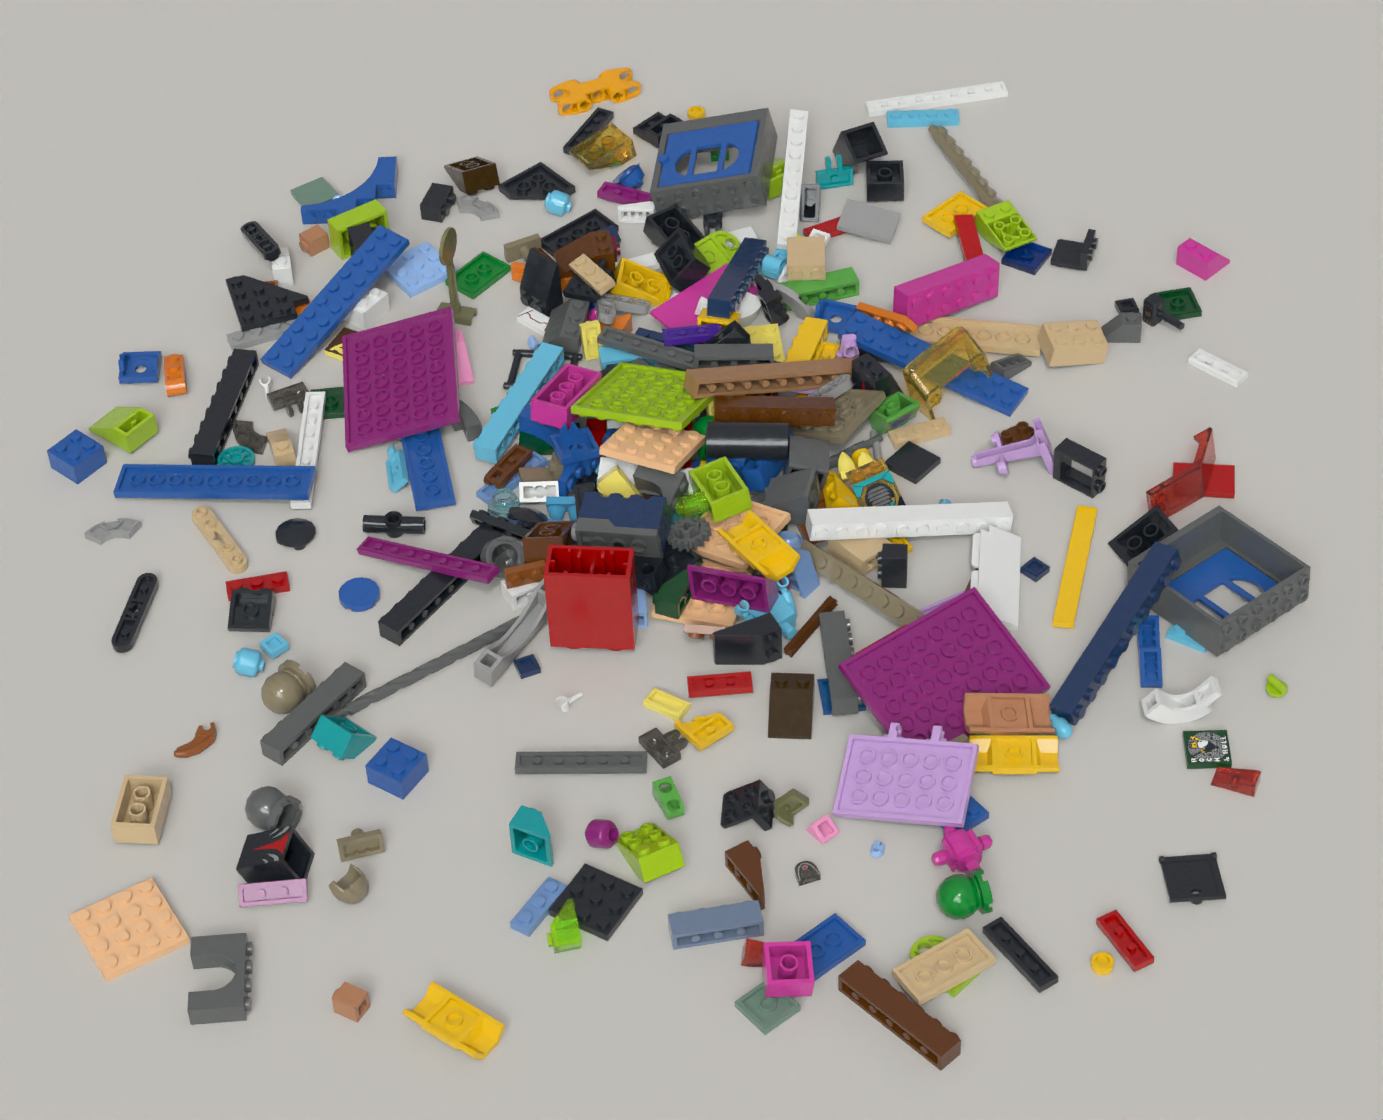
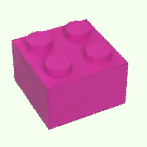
M810 941L764 942L761 958L765 998L812 996L815 981Z

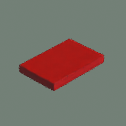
M1173 462L1172 495L1234 498L1235 465Z

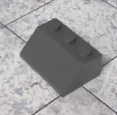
M570 299L553 309L542 342L563 347L564 352L579 353L582 344L579 324L589 321L590 302Z

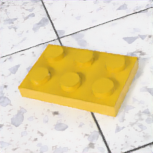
M959 191L923 215L922 222L946 237L951 238L957 233L953 220L954 215L972 214L975 221L976 212L987 208V206Z

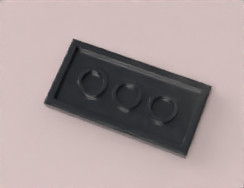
M594 209L542 237L541 247L555 258V251L589 232H595L614 225L618 232L619 226L597 209Z

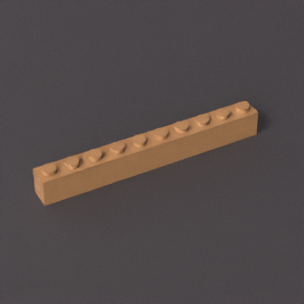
M858 357L686 369L683 387L693 399L714 397V395L733 396L819 389L843 374H849L852 379V360Z

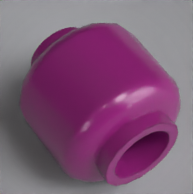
M594 819L588 824L585 830V837L591 847L608 849L617 842L619 831L613 821Z

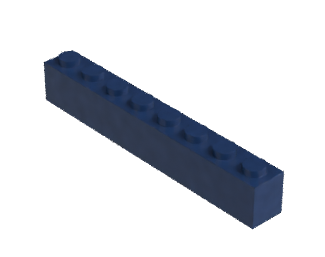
M747 237L743 239L708 297L707 316L730 319L733 312H736L737 305L741 304L742 297H745L746 291L750 289L751 282L754 281L756 273H759L764 257L769 254V247H766L767 240Z

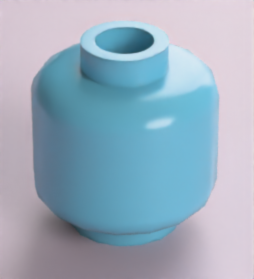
M553 190L552 193H548L544 206L547 212L562 217L565 212H570L573 202H570L569 194Z
M241 648L239 652L236 651L232 668H236L235 671L239 675L255 677L258 671L262 672L265 659H261V652L258 650Z

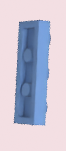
M548 876L510 921V928L530 937L547 917L549 909L567 885Z

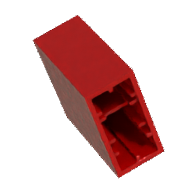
M549 545L543 576L550 646L567 647L569 649L635 650L639 610L634 548Z

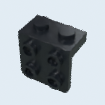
M1088 229L1084 243L1064 239L1057 240L1050 264L1087 271L1090 261H1093L1094 249H1097L1098 238H1095L1096 230Z
M760 779L726 792L723 795L720 825L726 829L753 819L764 831L772 829L774 792Z

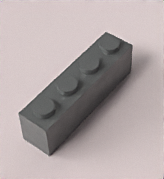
M694 344V369L774 363L773 344Z

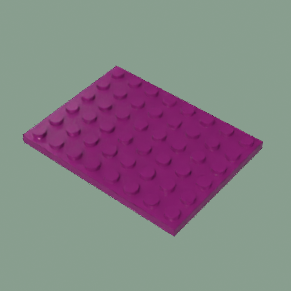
M452 306L342 336L345 447L348 452L461 422L455 321Z
M975 587L859 652L838 666V669L884 731L889 734L891 722L900 723L902 727L901 737L908 739H931L933 725L942 726L945 732L944 738L947 741L962 734H965L968 738L969 735L977 734L965 731L962 712L965 693L1043 694L1051 688Z

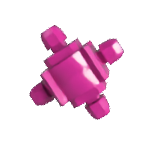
M945 826L942 850L933 853L931 860L935 866L947 863L952 872L958 869L961 872L967 871L970 875L971 870L980 868L982 850L990 848L993 841L989 835H982L977 838L971 828L965 831L964 829L957 830L956 827Z

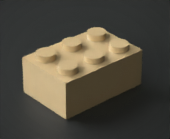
M1098 320L1042 323L1038 336L1039 345L1049 367L1103 364L1109 349Z
M124 776L110 825L115 843L159 844L172 796L168 777Z

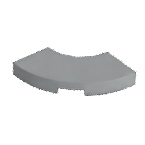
M472 196L456 197L460 213L474 214L481 221L500 218L497 208L488 201L484 202L478 200V197Z
M782 284L777 286L776 290L780 292L783 298L781 301L791 307L798 318L802 320L805 317L814 318L815 312L808 303L805 305L798 298L799 295Z
M127 518L117 519L118 521L108 523L104 521L88 529L84 536L85 539L102 545L114 538L131 539L142 527L140 521Z

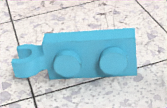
M391 445L387 449L389 459L385 464L389 489L396 493L407 484L409 479L403 450L396 451L395 446Z

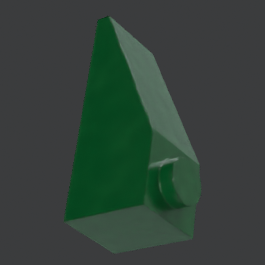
M696 562L693 565L701 566V562ZM687 569L662 584L659 591L655 592L652 601L655 605V614L679 620L691 598Z

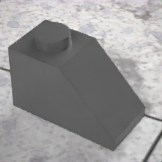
M1120 313L1103 325L1101 329L1107 343H1140L1142 330L1141 313Z

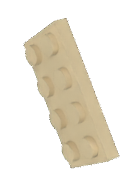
M967 928L892 969V976L917 1005L921 1006L995 965L996 958L973 932Z

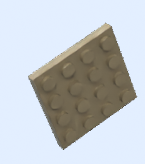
M849 389L834 399L836 408L834 426L789 427L792 430L793 436L799 435L804 438L821 439L829 443L843 444L887 397L884 391Z

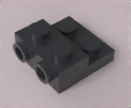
M244 587L238 590L232 589L228 630L270 632L276 601L273 590L268 588L250 590Z

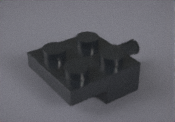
M657 112L633 127V134L659 149L663 125L683 120L671 113L665 116Z
M600 258L597 265L616 282L612 270L603 269L607 261ZM575 273L563 290V295L566 298L597 303L600 295Z
M761 274L756 276L754 280L764 316L770 324L778 323L779 327L790 318L785 306L781 303V300H783L782 295L778 290L775 291L768 279L765 280Z

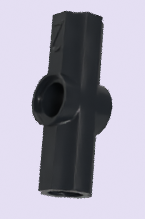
M390 511L385 516L364 515L362 528L363 532L386 533L390 538L401 537L404 533L425 534L426 518L402 516L398 511Z

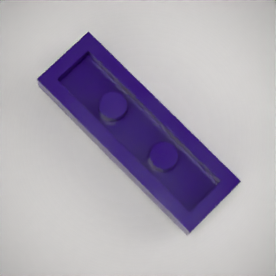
M715 323L662 329L664 346L707 342L721 331V325Z

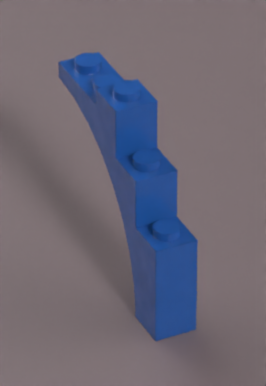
M397 156L378 157L377 165L371 176L350 193L323 203L301 205L302 223L328 224L327 219L375 199L378 201V199L396 198L398 182Z
M529 404L519 414L520 431L531 434L552 447L550 435L559 434L560 429L532 421L531 405ZM596 457L564 465L563 472L558 479L559 496H568L574 490V485H576L579 479H582L583 475L591 476L593 471L598 468L600 458Z

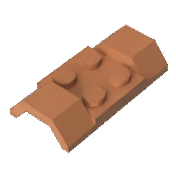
M965 693L962 709L965 731L968 733H987L989 735L1055 734V728L1051 726L1049 716L1050 694Z

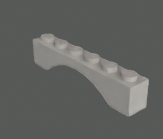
M544 578L534 589L524 610L512 627L496 643L485 648L474 662L475 678L492 687L548 619Z

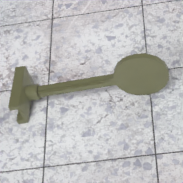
M448 227L441 238L439 259L440 263L446 266L450 303L441 302L437 310L452 306L455 323L471 326L473 316H477V308L461 306L459 302L455 266L453 264L457 234L453 227Z

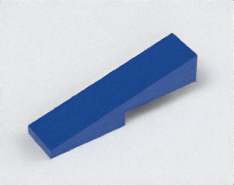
M1149 615L1147 619L1143 620L1137 633L1141 688H1162L1159 615Z

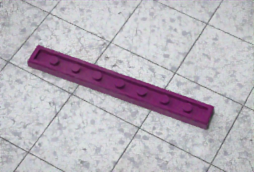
M369 536L357 548L360 555L489 584L500 572L497 565Z

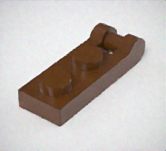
M515 444L486 473L483 480L484 483L495 485V488L504 490L507 482L518 472L519 467H523L533 457L532 451Z

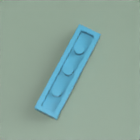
M958 109L887 111V128L930 127L931 124L936 126H959Z

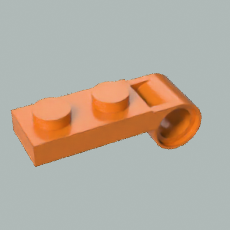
M171 354L164 357L167 396L187 394L183 354Z

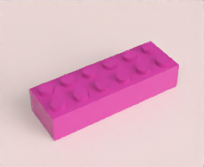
M983 254L894 286L893 312L907 316L918 326L998 296L1000 263L987 254Z

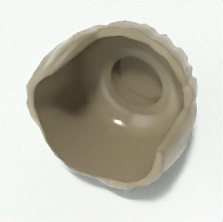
M350 864L348 873L337 883L332 881L329 884V889L338 900L348 904H355L360 902L366 895L368 881L358 867Z

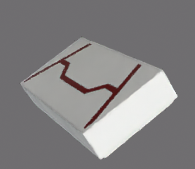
M531 307L526 308L516 316L517 322L544 336L549 317Z

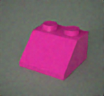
M1191 238L1187 239L1177 248L1176 264L1205 281L1230 263V260Z

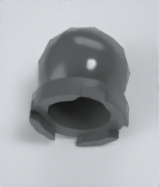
M502 536L492 538L486 542L481 550V562L499 567L500 572L496 575L497 578H504L505 568L525 564L523 547L513 537Z
M265 786L252 791L246 800L245 812L247 819L259 829L273 830L287 826H293L296 829L302 815V810L299 809L301 801L291 795L286 796L275 787Z

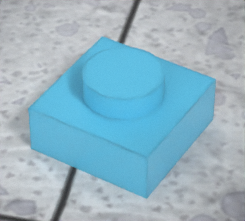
M277 632L259 642L260 648L271 659L290 649L289 643Z

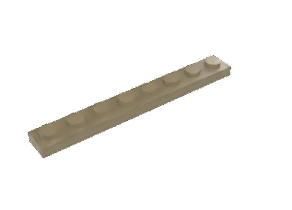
M931 124L928 131L987 207L1003 202L996 196V191L988 186L989 182L981 177L980 171L972 165V161L963 154L964 150L955 144L956 140L948 135V130L941 125L938 127Z
M804 539L800 549L810 552L817 572L902 626L908 625L926 615L809 540Z

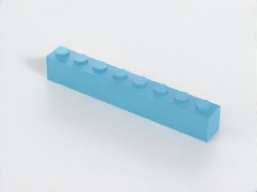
M542 342L539 348L535 349L533 357L530 361H527L523 372L517 376L516 382L509 388L508 394L501 400L496 412L492 413L488 424L484 425L480 436L474 440L473 449L475 450L476 459L496 464L502 458L520 430L519 414L527 404L531 405V399L556 375L564 364L563 347Z

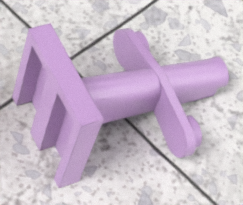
M1040 418L1032 420L1034 435L1028 440L1003 446L1000 433L998 431L994 432L991 435L994 446L998 447L975 452L974 456H971L974 468L997 464L999 473L1007 475L1009 474L1007 462L1042 456L1049 474H1052L1054 454L1051 442Z

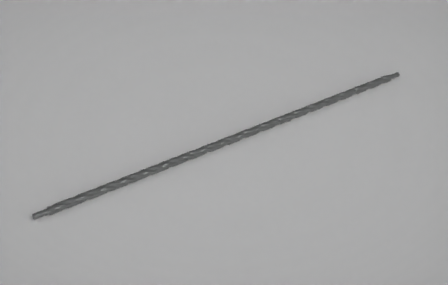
M878 434L866 441L858 442L841 452L846 453L851 458V455L856 450L861 448L868 449L876 441L882 442L883 437L881 434ZM841 452L829 457V469L838 466ZM764 492L750 497L751 501L756 503L764 501ZM519 616L444 653L438 658L424 663L411 672L387 682L383 686L356 698L354 701L344 704L345 707L329 714V716L344 717L348 714L351 716L365 709L371 703L378 702L394 694L400 688L407 687L425 678L428 674L437 672L454 663L457 659L464 658L480 650L485 645L491 644L503 637Z

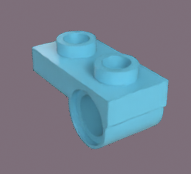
M777 249L773 255L767 254L762 262L761 275L778 280L787 264V250Z

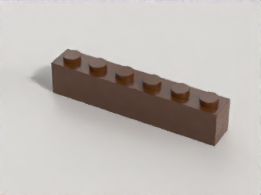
M714 395L713 419L714 421L779 422L789 423V426H834L836 408L834 397Z
M857 960L838 976V990L940 1071L961 1054V1040L956 1033L950 1032L942 1026L938 1019L928 1015L920 1005H915L903 992L897 991L886 979L879 977L870 966L864 965Z

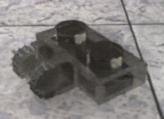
M302 381L267 393L266 395L274 411L285 408L287 415L293 417L294 411L291 405L296 404L300 413H303L304 404L302 401H305V394L309 391Z
M654 728L638 737L639 744L663 769L681 760L680 751L688 745L686 738L678 739L680 732L677 729L663 735L657 728Z

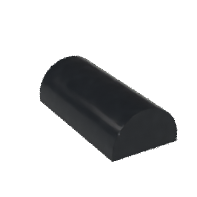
M708 421L706 458H722L726 456L728 459L788 460L789 423Z

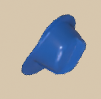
M639 164L632 165L621 172L612 183L628 188H640L643 185L642 180L645 174Z

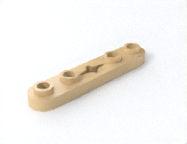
M200 506L194 509L191 514L194 525L228 571L233 574L245 572L248 569L246 556L214 513L208 507ZM216 536H218L220 540H223V544L219 540H216Z

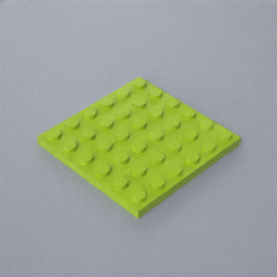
M620 362L571 406V414H578L580 417H597L599 420L610 419L618 423L630 422L637 426L650 425L653 428H669L672 431H681L714 400V397L693 399L683 387L686 371Z

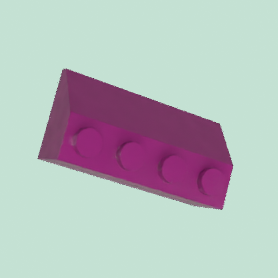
M691 564L687 566L692 599L733 607L737 604L740 606V602L746 600L749 603L750 610L770 613L779 597L777 581Z

